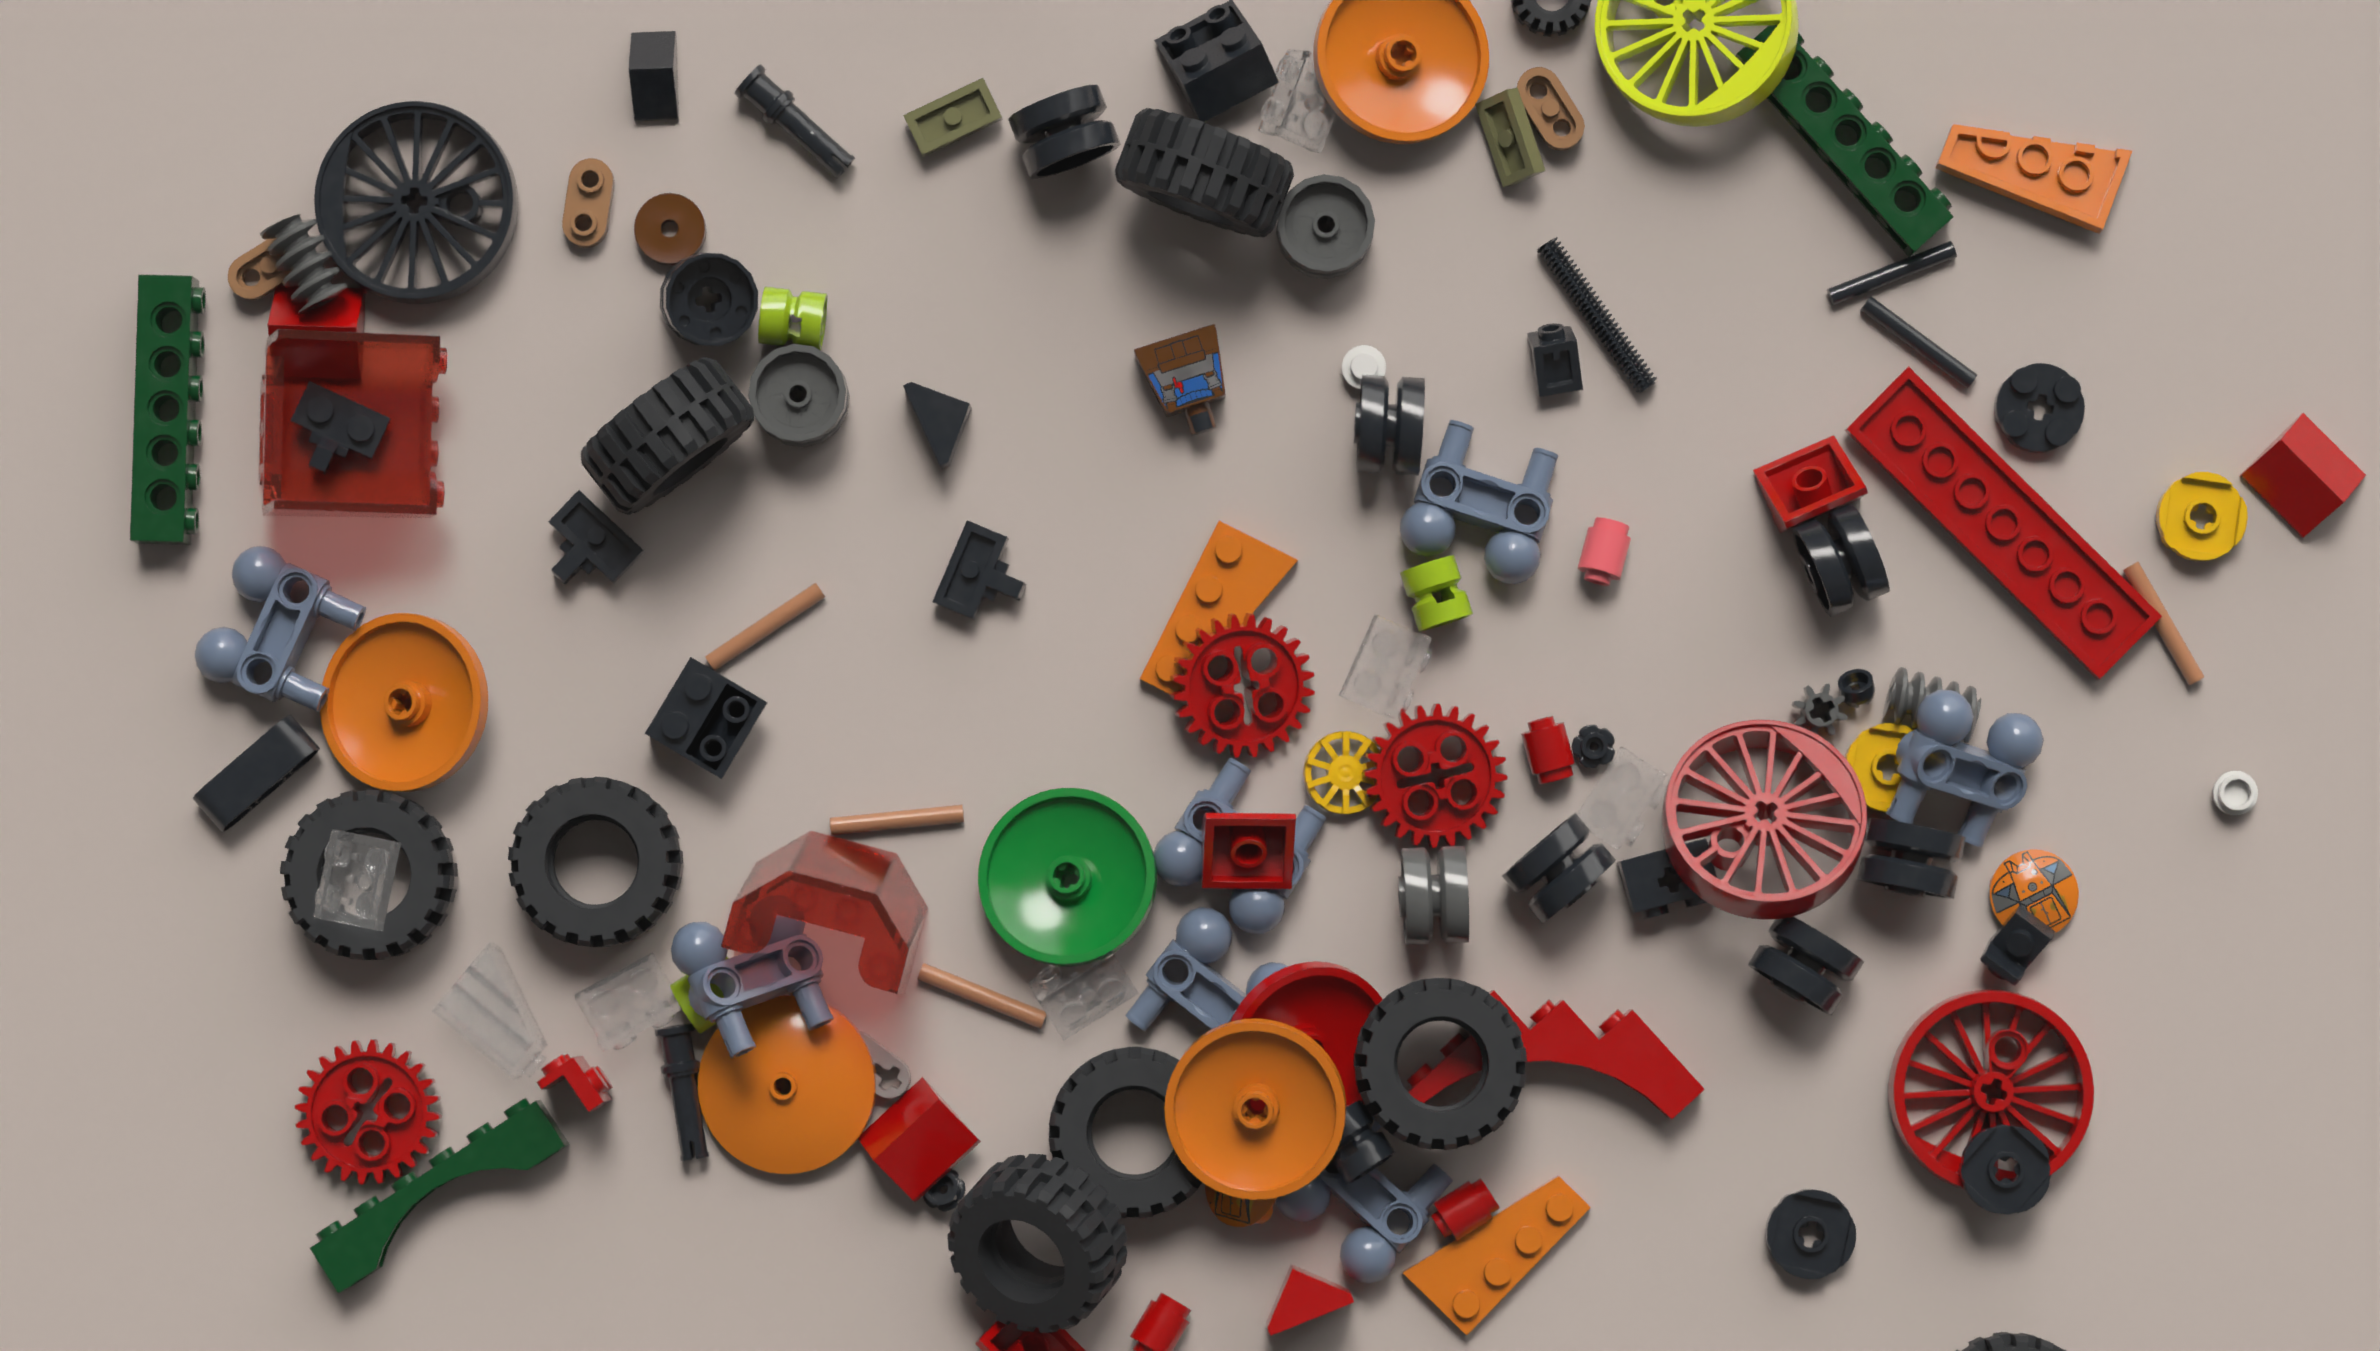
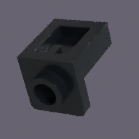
M1552 323L1539 327L1538 331L1528 333V343L1532 350L1539 397L1583 390L1577 339L1572 328Z
M2019 905L1988 941L1980 960L1995 977L2006 980L2016 986L2022 979L2027 967L2052 940L2055 931Z

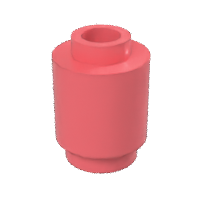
M1595 518L1593 527H1588L1577 568L1585 573L1584 580L1597 585L1610 586L1611 580L1621 579L1631 538L1627 536L1629 531L1628 525L1612 519Z

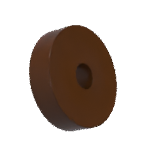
M664 193L652 197L643 204L635 219L634 233L639 247L647 257L659 264L673 266L681 259L697 254L701 250L706 238V223L700 209L689 198L680 194ZM667 222H675L678 224V232L672 237H667L663 235V226Z

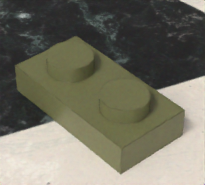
M984 78L903 115L923 157L1003 120Z
M1518 88L1506 89L1475 104L1503 187L1516 185L1546 171Z

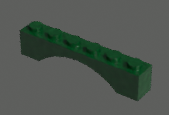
M527 1098L520 1100L504 1111L507 1120L492 1128L489 1122L485 1123L466 1136L470 1144L455 1153L452 1147H449L431 1158L428 1162L432 1169L419 1177L416 1176L414 1171L410 1172L391 1185L395 1193L380 1202L377 1196H374L353 1210L357 1217L346 1225L342 1226L339 1220L315 1234L320 1242L310 1247V1250L337 1292L346 1291L383 1267L389 1246L403 1221L422 1200L437 1188L462 1175L480 1170L501 1168L530 1170L570 1145L543 1102L536 1100L530 1104Z

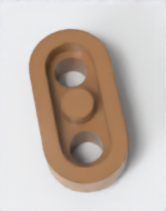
M1534 67L1524 72L1516 88L1519 90L1526 114L1543 142L1548 147L1558 151H1565L1575 147L1584 133V119L1556 74L1543 67ZM1533 85H1542L1546 90V96L1542 99L1533 98L1530 94V88ZM1560 121L1565 122L1569 126L1570 132L1566 136H1558L1553 130V125Z
M588 158L579 161L572 168L568 180L562 228L570 242L582 248L598 245L603 241L608 231L615 180L610 168L598 159ZM588 173H596L599 177L597 185L592 188L585 187L583 184V178ZM588 216L592 219V226L589 230L580 231L577 229L576 223L580 217Z
M267 239L233 261L228 270V283L234 293L247 300H257L284 285L283 279L291 271H277L275 265L282 258V255L272 256L267 251L268 247L276 239ZM251 270L258 271L260 275L259 282L254 286H248L245 282V275Z

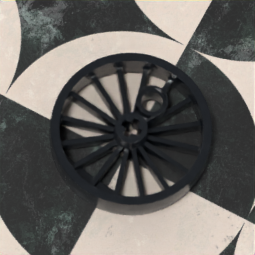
M406 101L374 109L355 120L341 132L330 146L320 166L315 185L314 207L320 235H323L325 238L323 244L326 250L331 251L333 261L352 281L370 293L387 300L407 304H428L448 300L469 291L482 282L497 267L504 257L515 232L518 216V191L512 167L504 151L483 126L466 114L445 105L423 101ZM415 118L411 180L390 123ZM423 118L447 122L421 178ZM384 126L404 183L398 179L362 139ZM458 126L476 138L475 141L431 180L454 128ZM358 145L397 186V189L348 168L349 154L352 149ZM481 147H486L495 162L494 168L438 188ZM346 175L391 194L393 197L345 195ZM500 176L503 190V198L501 200H482L480 195L471 187L477 183ZM416 193H420V196L427 201V205L419 206L418 213H414L407 205V201L415 199ZM465 193L470 195L473 200L470 212L464 216L453 215L450 211L451 200L458 194ZM344 204L392 205L350 222H344ZM483 208L503 209L496 233L475 225L483 213ZM394 215L351 256L347 257L345 233ZM435 217L491 239L492 243L479 261H475ZM400 223L376 277L370 278L358 270L356 263ZM428 223H431L471 265L468 271L451 281L448 280ZM420 225L441 279V284L434 287L417 289ZM410 226L408 287L399 288L386 285L384 280Z

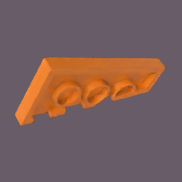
M1953 124L1935 169L2100 234L2106 223L2132 150L2118 148L2115 151L2095 148V145L2077 142L2076 145L2051 142V138L2033 136L2031 139L2011 136L2009 132Z
M1218 521L1140 680L1169 695L1181 690V684L1171 680L1170 676L1183 674L1184 668L1178 665L1174 659L1175 657L1188 659L1190 653L1183 646L1184 641L1197 645L1200 642L1195 631L1197 628L1204 630L1208 634L1212 633L1211 619L1213 618L1217 619L1223 627H1226L1228 614L1230 613L1235 614L1240 625H1242L1246 613L1253 614L1283 577L1298 562V559Z
M1556 1176L1512 1203L1509 1207L1494 1215L1491 1220L1457 1241L1455 1239L1402 1273L1463 1333L1468 1335L1591 1207L1560 1176Z

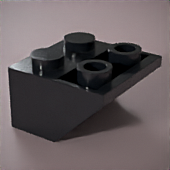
M1233 0L1210 8L1205 14L1184 25L1172 28L1167 34L1154 40L1184 98L1199 121L1205 122L1279 83L1263 44Z
M690 657L645 734L723 779L768 702Z

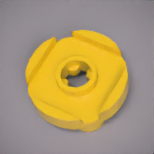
M2195 472L2174 481L2162 494L2156 510V524L2163 545L2184 559L2199 562L2210 561L2228 553L2242 539L2247 527L2248 513L2243 497H2240L2238 491L2229 480L2211 472ZM2199 504L2205 505L2206 513L2213 515V522L2205 523L2203 529L2197 528L2196 521L2190 519V512L2197 511Z
M1895 723L1878 724L1860 732L1849 745L1845 758L1858 776L1865 795L1866 807L1880 812H1886L1890 807L1902 778L1896 773L1892 774L1891 780L1883 779V772L1877 770V762H1883L1886 759V755L1894 756V763L1899 765L1896 758L1898 744L1906 734L1914 731L1912 728Z

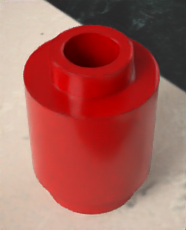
M1553 716L1528 722L1529 731L1521 733L1531 773L1532 775L1537 774L1539 784L1557 781L1574 775L1571 765L1575 761L1564 722L1555 723Z
M1480 1178L1472 1184L1468 1180L1434 1202L1433 1204L1437 1212L1432 1214L1431 1217L1444 1238L1453 1234L1458 1241L1493 1218L1491 1214L1500 1207Z
M1160 1293L1156 1301H1150L1130 1335L1131 1338L1137 1341L1133 1349L1135 1351H1173L1190 1323L1186 1319L1191 1310L1171 1297Z

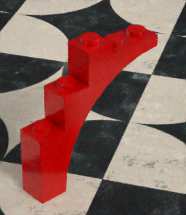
M1494 990L1489 992L1491 996L1507 1008L1508 1013L1514 1022L1517 1023L1522 1034L1523 1046L1526 1048L1527 1061L1525 1062L1553 1061L1580 1065L1611 1076L1642 1094L1669 1119H1673L1705 1090L1632 1009H1629L1624 1014L1619 1009L1614 1011L1598 1026L1604 1033L1597 1037L1564 1000H1559L1554 1005L1548 999L1530 1016L1534 1024L1528 1028ZM1460 1033L1455 1035L1439 1050L1445 1056L1433 1068L1425 1063L1406 1080L1412 1086L1408 1093L1418 1101L1425 1103L1446 1086L1481 1071V1051L1471 1034L1466 1038Z

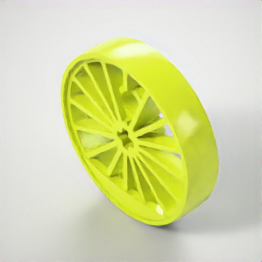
M1598 0L1595 13L1596 43L1600 59L1611 81L1621 94L1638 109L1656 119L1675 125L1690 127L1716 125L1733 120L1749 112L1764 101L1781 82L1791 64L1797 45L1799 20L1796 0H1781L1782 12L1780 14L1743 16L1726 15L1760 0H1731L1724 4L1722 3L1725 0H1675L1666 6L1658 4L1656 0H1623L1653 11L1659 17L1658 19L1615 20L1621 0ZM1696 19L1700 23L1703 22L1705 26L1702 30L1698 31L1695 28H1691L1689 24ZM1777 25L1764 43L1722 28ZM1665 29L1620 50L1615 51L1613 31ZM1718 37L1754 49L1756 53L1743 64L1718 40ZM1668 41L1630 80H1626L1619 67V62ZM1712 45L1738 69L1725 83H1723L1709 47ZM1678 48L1657 98L1652 99L1638 91V87ZM1690 49L1689 104L1686 107L1666 104L1667 99ZM1702 49L1718 89L1698 104L1699 50Z

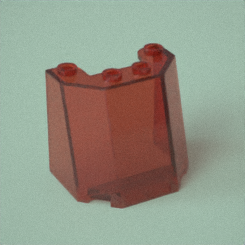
M277 329L266 341L265 375H262L260 385L258 476L259 485H262L263 516L431 518L437 515V508H443L445 496L444 482L437 481L436 473L431 472V467H437L439 455L438 441L431 440L432 423H437L439 419V397L432 396V385L437 382L438 375L446 374L447 349L440 347V336ZM309 381L391 418L373 460L349 450L346 458L335 454L326 475L309 468L308 464L317 447L308 442L312 432L290 421Z
M809 831L756 862L733 901L721 947L746 954L757 953L768 945L777 915L865 938L858 963L859 973L863 981L873 988L895 994H905L928 906L897 853Z

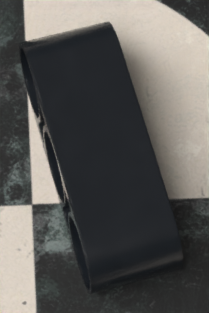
M288 715L204 785L194 795L193 800L221 832H225L311 760L320 748L294 717Z

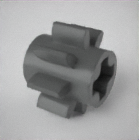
M1827 683L1824 684L1821 692L1815 694L1809 685L1804 687L1807 699L1804 702L1793 701L1791 704L1794 708L1801 709V717L1796 719L1794 725L1798 726L1805 723L1810 727V731L1815 734L1818 733L1819 728L1824 727L1829 736L1834 735L1835 729L1831 723L1835 720H1847L1848 717L1843 713H1839L1838 704L1842 703L1845 697L1839 696L1834 699L1829 695L1830 684ZM1815 699L1818 704L1826 702L1829 705L1830 710L1825 713L1827 720L1825 723L1820 717L1815 719L1810 717L1809 711L1814 708L1812 700Z

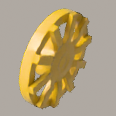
M1338 731L1322 737L1311 747L1304 761L1303 779L1308 794L1316 804L1332 813L1353 814L1365 810L1378 799L1377 795L1367 797L1359 786L1360 782L1374 785V779L1362 776L1363 770L1373 768L1375 763L1369 761L1361 764L1359 762L1368 748L1372 753L1379 752V748L1373 741L1356 732ZM1342 738V755L1338 756L1329 742ZM1350 739L1362 743L1354 756L1349 755ZM1322 747L1331 757L1329 763L1314 759ZM1312 765L1325 769L1326 776L1312 780ZM1329 782L1331 788L1324 798H1321L1315 786ZM1353 789L1362 803L1349 807V790ZM1337 790H1342V807L1329 803Z

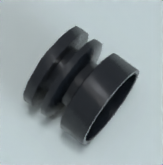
M697 253L681 259L667 272L660 288V310L666 325L679 338L695 345L721 346L737 340L751 327L758 311V290L752 274L738 260L722 253ZM706 286L709 293H716L718 297V302L711 304V311L706 312L704 306L697 305L695 302L696 297L702 295V288Z

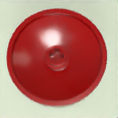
M1303 962L1285 967L1262 980L1246 995L1230 1022L1242 1019H1268L1290 1025L1311 1037L1324 1049L1335 1064L1344 1086L1347 1107L1358 1100H1362L1356 1085L1355 1069L1353 1066L1357 1037L1369 1013L1383 999L1371 984L1346 967L1329 962ZM1250 1099V1105L1253 1109H1264L1266 1103L1263 1100L1254 1101Z

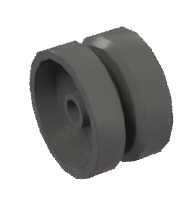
M1322 174L1306 178L1288 192L1279 214L1276 235L1281 253L1293 268L1308 277L1331 279L1346 275L1361 264L1369 251L1373 239L1375 217L1371 202L1360 187L1344 177ZM1325 219L1327 224L1333 221L1335 226L1331 232L1323 233L1318 229V221Z
M792 344L775 349L759 362L750 379L748 397L750 405L753 407L755 418L769 436L785 445L808 447L823 443L840 429L848 415L850 394L845 376L829 355L813 346ZM795 388H798L801 392L805 388L807 396L804 401L797 403L794 402L790 393Z
M1465 846L1441 847L1437 853L1436 875H1431L1430 857L1424 847L1401 849V877H1398L1399 914L1400 917H1403L1405 945L1430 943L1433 938V916H1439L1440 934L1445 943L1469 942V890Z

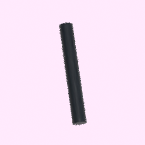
M1948 241L1827 289L1829 299L1832 305L1839 304L1956 258V250L1953 243Z
M1872 296L1869 297L1860 309L1965 388H1968L1978 374Z

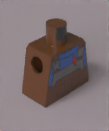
M1215 324L1134 349L1136 361L1166 417L1184 412L1191 436L1217 428L1209 404L1225 399L1226 394Z

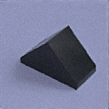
M676 31L631 33L629 78L635 121L679 120Z
M913 382L903 385L941 469L949 467L972 409L970 403Z

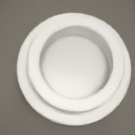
M1356 346L1349 350L1343 359L1342 374L1347 383L1356 389H1361L1362 375L1385 376V359L1381 352L1372 346Z
M2230 771L2222 774L2216 780L2212 796L2214 803L2222 812L2229 815H2241L2251 810L2255 805L2258 789L2255 781L2248 774L2241 771Z

